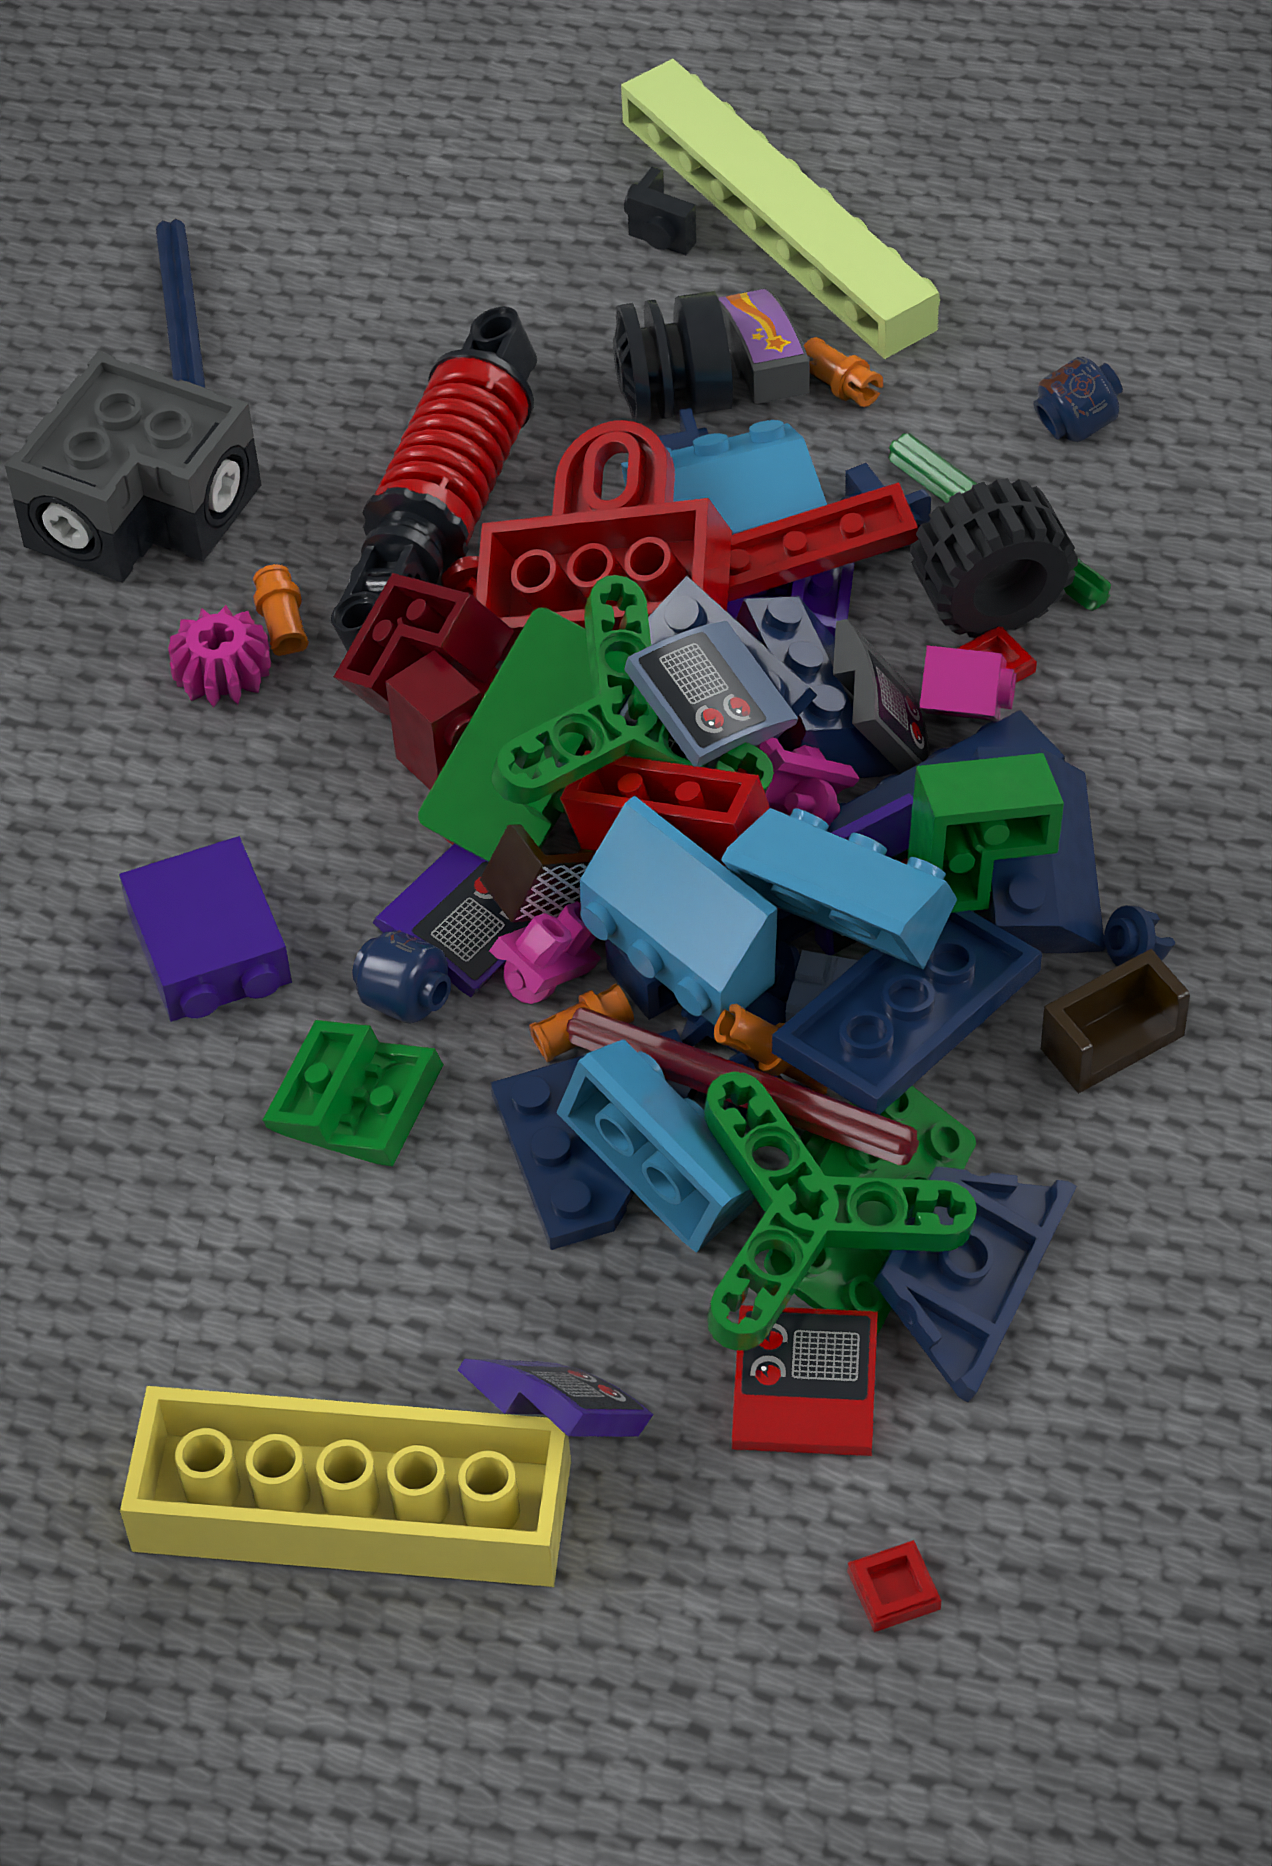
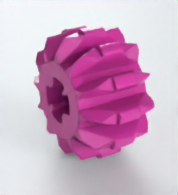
M227 605L218 614H209L201 608L197 621L189 619L180 620L179 633L170 636L168 647L171 661L170 669L177 687H184L191 701L206 694L207 700L214 708L221 699V695L229 694V697L239 704L242 688L246 691L259 693L261 677L269 676V669L271 667L268 636L264 632L263 626L255 624L249 611L233 616Z

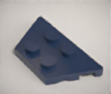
M936 1166L926 1180H945L957 1183L966 1188L975 1200L977 1211L969 1238L964 1245L950 1251L890 1250L873 1282L957 1396L966 1402H969L977 1393L1077 1188L1076 1185L1069 1181L1056 1180L1049 1187L1018 1183L1017 1175L990 1173L986 1176H977L964 1169ZM914 1205L905 1220V1225L914 1224L915 1218H912ZM935 1207L934 1213L938 1214L940 1224L952 1225L954 1219L948 1216L947 1208Z

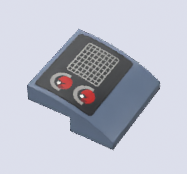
M728 621L715 622L679 633L627 658L624 670L693 766L701 767L745 742L757 746L797 723L798 717Z

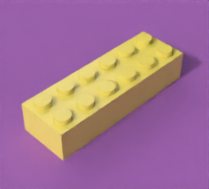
M147 1386L120 1512L132 1552L554 1587L571 1465L569 1437L547 1417Z

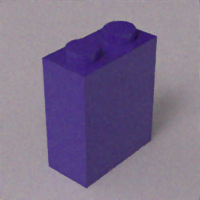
M240 836L119 874L127 911L170 1022L184 1017L202 1018L213 1013L218 1006L246 997L254 999L264 998L273 994L280 986L292 983L285 943Z

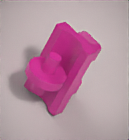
M773 737L756 746L766 753L773 766L772 782L765 794L769 806L789 816L794 808L801 809L819 817L830 826L840 813V806L837 803L836 795L846 788L853 787L860 779L852 766L826 760L819 748L803 745L790 752L784 750L778 739Z
M576 901L566 905L557 918L546 913L535 916L527 927L498 937L489 951L497 959L507 960L504 966V980L507 989L513 997L528 1004L543 1001L554 993L557 985L587 974L600 961L601 957L590 948L596 937L587 929L580 915L581 903Z

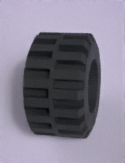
M1008 478L996 479L992 484L986 485L985 482L972 485L971 490L962 494L959 491L949 497L950 501L944 506L936 507L929 514L930 521L921 524L916 533L918 540L912 543L910 553L913 557L911 563L918 579L942 623L945 626H949L950 630L958 635L967 633L969 638H977L999 626L1003 627L1006 631L1014 628L1019 629L1026 626L1027 622L1032 619H1039L1049 611L1048 607L1051 604L1060 601L1065 595L1063 588L1072 584L1076 575L1073 570L1078 565V556L1074 551L1075 547L1049 501L1037 486L1031 487L1029 482L1020 479L1013 483Z

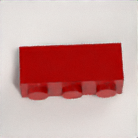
M585 751L584 755H587L592 751ZM623 756L567 785L560 797L582 849L597 851L624 804L633 796H636L726 868L727 866L721 859L727 847L770 808L759 775Z

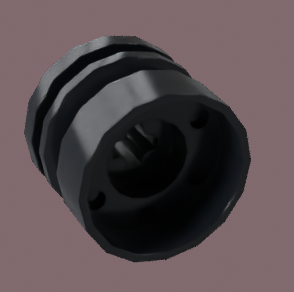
M715 291L675 297L673 323L665 324L656 300L645 301L644 327L642 328L640 327L633 303L616 306V329L613 338L615 369L621 394H623L629 406L633 422L650 421V395H655L661 418H673L675 391L682 390L693 414L732 409L733 379L728 337L721 305Z

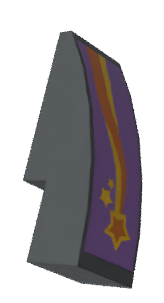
M767 288L718 297L731 355L740 379L745 378L754 404L809 394L810 360L790 316L774 293Z

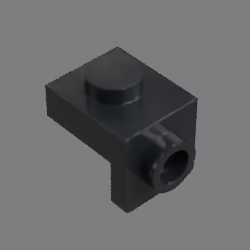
M652 166L639 183L635 182L631 185L625 197L624 212L628 214L629 236L646 241L655 249H668L686 256L697 243L696 204L664 194L663 170Z

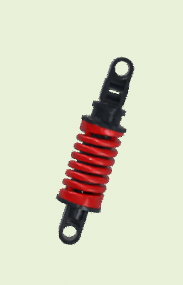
M495 307L480 314L471 324L470 333L462 349L450 351L437 359L429 374L428 385L423 393V397L409 421L408 428L394 452L386 473L380 481L375 494L368 499L362 512L365 518L363 529L367 537L361 548V558L358 564L354 566L341 600L331 614V623L347 652L392 573L437 584L441 573L450 568L453 562L465 557L469 550L467 545L473 535L474 526L480 520L482 510L489 500V494L496 485V479L503 470V465L510 455L511 447L517 440L520 429L526 425L534 408V397L527 379L537 364V355L516 310L511 307Z

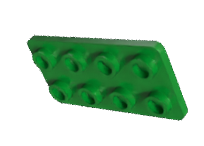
M537 608L531 613L418 811L419 822L425 828L488 862L508 825L521 824L538 847L542 848L561 813L566 814L560 799L566 786L536 802L516 804L504 799L496 791L492 783V769L501 747L509 740L593 698L585 628L547 608ZM612 651L604 656L606 663L611 669L627 674L624 668L630 655L621 651ZM629 694L623 695V700H622L621 706H620V708H619V710H618V713H619L620 709L622 708V706H623L624 702L626 701V699H627V697H628ZM568 732L559 736L561 747L572 755L583 756L585 751H592L589 740L579 733ZM544 751L537 764L527 769H521L514 762L511 772L514 775L524 772L532 779L538 764L546 760Z
M911 1086L880 1114L883 1117L916 1129L919 1145L916 1153L913 1154L912 1159L907 1165L900 1166L808 1131H805L800 1136V1140L824 1175L834 1177L926 1180L936 1166L964 1169L976 1146L975 1136L968 1128L914 1086ZM798 1180L791 1186L794 1193L796 1192ZM797 1198L794 1214L807 1213L812 1220H816L820 1209L816 1207L807 1210ZM864 1202L856 1209L862 1221L869 1225L884 1226L894 1219L889 1207L881 1202ZM908 1204L907 1216L913 1206L911 1204ZM823 1247L794 1294L813 1309L878 1311V1335L892 1307L873 1282L890 1250ZM772 1249L769 1250L765 1257L764 1267L770 1275H782L793 1268V1263L786 1254Z

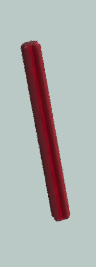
M585 1007L576 1009L573 1018L568 1020L566 1031L569 1033V1041L572 1044L594 1051L625 1039L636 1052L642 1051L651 1056L662 1069L665 1079L706 1094L713 1080L722 1074L741 1072L751 1075L765 1087L790 1125L900 1166L909 1164L913 1154L918 1149L919 1141L917 1140L916 1129L903 1123ZM731 1099L725 1100L727 1102L733 1103ZM745 1103V1104H743V1105H738V1106H741V1107H743V1108L748 1109V1104H747V1103Z

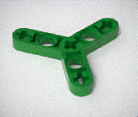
M618 575L605 576L597 581L592 588L585 605L584 619L593 698L509 740L501 747L492 769V783L496 791L504 799L516 804L536 802L625 755L693 766L689 759L679 757L671 750L668 744V739L672 737L628 674L619 673L611 669L604 657L612 651L625 652L631 656L651 646L647 601L643 590L631 579ZM607 600L616 601L618 609L625 611L619 630L612 631L615 623L614 610L611 605L606 604ZM630 694L627 701L630 719L637 720L635 726L626 725L624 716L617 715L623 695ZM568 732L579 733L589 740L592 752L583 756L572 755L561 747L559 736ZM745 742L721 755L714 769L737 772L741 768L750 774L759 775L766 794L774 774L772 762L766 753L758 747ZM544 751L546 760L538 764L532 779L524 772L517 775L511 772L514 762L521 769H527L537 764ZM709 762L702 765L701 767L707 768Z
M730 1072L720 1075L711 1083L707 1091L704 1110L706 1124L765 1212L715 1289L710 1302L707 1317L708 1329L714 1340L723 1347L738 1351L749 1350L758 1346L768 1336L823 1247L950 1251L964 1245L969 1238L975 1221L977 1207L973 1196L966 1188L945 1180L825 1176L770 1094L755 1077L746 1073ZM731 1099L737 1106L747 1103L746 1121L735 1107L724 1110V1101ZM746 1124H748L751 1131L744 1136ZM761 1147H776L788 1156L790 1163L785 1168L777 1171L766 1170L754 1161L752 1154ZM798 1180L796 1192L794 1193L791 1186ZM797 1198L807 1210L816 1207L820 1209L816 1220H812L807 1213L794 1214ZM864 1202H881L889 1207L894 1219L884 1226L869 1225L862 1221L856 1209ZM908 1204L914 1205L912 1218H915L913 1225H905ZM935 1207L947 1208L948 1216L954 1219L952 1225L940 1224L938 1214L934 1213ZM775 1249L783 1252L790 1258L793 1268L782 1275H770L758 1268L755 1257L762 1251ZM750 1288L758 1294L754 1301L751 1318L745 1317L739 1324L731 1322L728 1319L729 1311L736 1312L740 1309L747 1298L748 1289Z

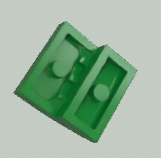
M315 1020L270 1104L263 1122L268 1129L283 1136L374 1164L393 1167L444 1064L435 1048L379 1042L369 1025Z

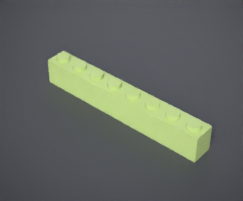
M671 59L621 84L623 123L880 356L886 359L938 330L940 297L934 284L929 279L922 278L906 264L895 249L887 247L873 235L861 219L849 214L834 200L828 190L816 185L801 171L795 161L783 156L768 142L762 132L750 127L736 114L730 104L722 102L704 86L697 75L690 74L677 61Z

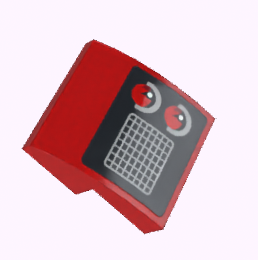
M741 1305L739 1323L745 1317L751 1318L753 1306ZM785 1307L768 1336L758 1346L749 1350H738L735 1370L732 1449L872 1456L878 1311Z

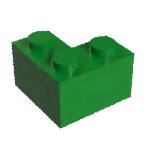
M1044 753L916 766L908 861L910 857L919 858L935 865L946 873L944 880L947 881L957 898L951 913L989 909L994 860L1058 853L1064 802Z

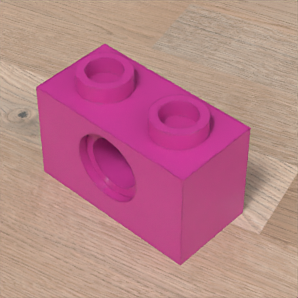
M927 645L919 708L926 714L999 721L1001 709L1012 710L1016 673H1014V669H1006L1007 661L1001 653Z

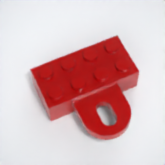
M610 421L587 430L574 440L563 454L556 471L551 516L482 523L476 599L514 630L502 652L500 661L506 659L531 613L537 608H547L585 628V605L596 582L605 576L618 575L636 582L644 592L647 601L648 617L686 576L727 612L732 530L709 498L673 502L675 484L674 463L670 453L659 437L648 427L633 421ZM628 453L627 483L624 491L615 499L602 500L603 470L606 462L615 454ZM607 600L606 604L611 605L614 610L615 623L612 631L619 630L625 611L618 609L616 601Z

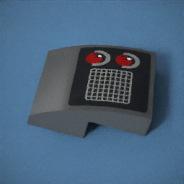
M848 619L836 621L833 675L854 696L852 724L900 773L924 762L930 756L928 735L919 704L911 689L897 671Z

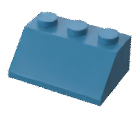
M767 420L751 425L748 433L732 437L721 433L708 434L696 438L693 441V446L673 451L666 447L672 457L675 469L673 502L709 498L732 530V535L827 505L805 440L788 423L784 424L779 420ZM628 461L621 463L625 487L627 483Z
M636 796L629 799L622 807L580 878V915L582 921L595 937L600 940L609 939L625 952L632 965L642 975L648 978H657L673 991L676 999L686 1011L694 1016L702 1015L715 1026L724 1009L729 1011V1005L738 1004L745 1009L774 984L777 907Z
M769 808L727 847L721 859L722 862L733 874L774 906L921 969L925 968L957 901L947 881L944 880L946 873L935 865L915 857H910L906 865L885 856L887 849L869 837L858 833H851L849 839L846 840L827 832L829 825L824 820L801 809L794 808L789 816Z
M625 1039L591 1051L578 1061L556 1113L683 1243L697 1253L750 1206L755 1199L709 1130L704 1119V1110L693 1100L683 1099L665 1081L664 1073L658 1063L648 1054L642 1051L636 1052Z

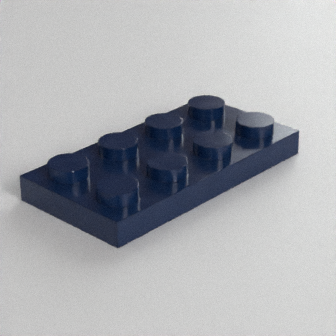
M970 910L950 913L924 969L872 948L772 1034V1053L856 1106L880 1115L1041 970L1042 952Z

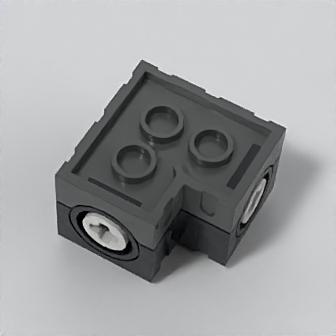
M98 351L89 361L88 368L81 376L78 375L57 400V406L50 414L47 413L26 438V443L21 450L15 452L5 464L23 546L121 583L133 571V565L140 557L143 558L153 544L168 550L173 548L184 552L188 557L204 562L262 485L255 440L253 438L249 403L233 397L226 398L216 394V391L181 379L177 381L168 378L164 373L132 362L128 364L116 360L114 356Z

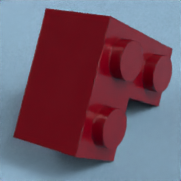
M392 573L333 677L376 711L390 716L386 680L435 650L465 678L486 683L493 668L498 664L514 630L470 593Z
M435 650L385 681L396 758L429 790L434 785L499 671L494 667L486 683L465 678Z

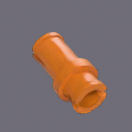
M818 337L809 339L803 345L807 355L813 358L810 361V374L831 386L833 395L844 401L851 398L862 407L870 406L879 397L880 392L875 391L868 384L871 383L878 388H883V377L879 373L871 371L866 360L856 355L846 356Z
M272 564L259 569L253 577V582L257 589L253 596L256 611L265 618L270 637V646L275 655L282 656L304 651L309 641L304 632L299 607L302 603L299 587L291 581V574L286 566Z
M615 983L598 994L589 990L579 995V1003L540 1022H534L529 1025L533 1041L547 1063L552 1061L554 1057L577 1047V1045L569 1041V1033L566 1031L568 1020L573 1018L578 1008L585 1007L626 1023L634 1021L633 1011L620 986Z

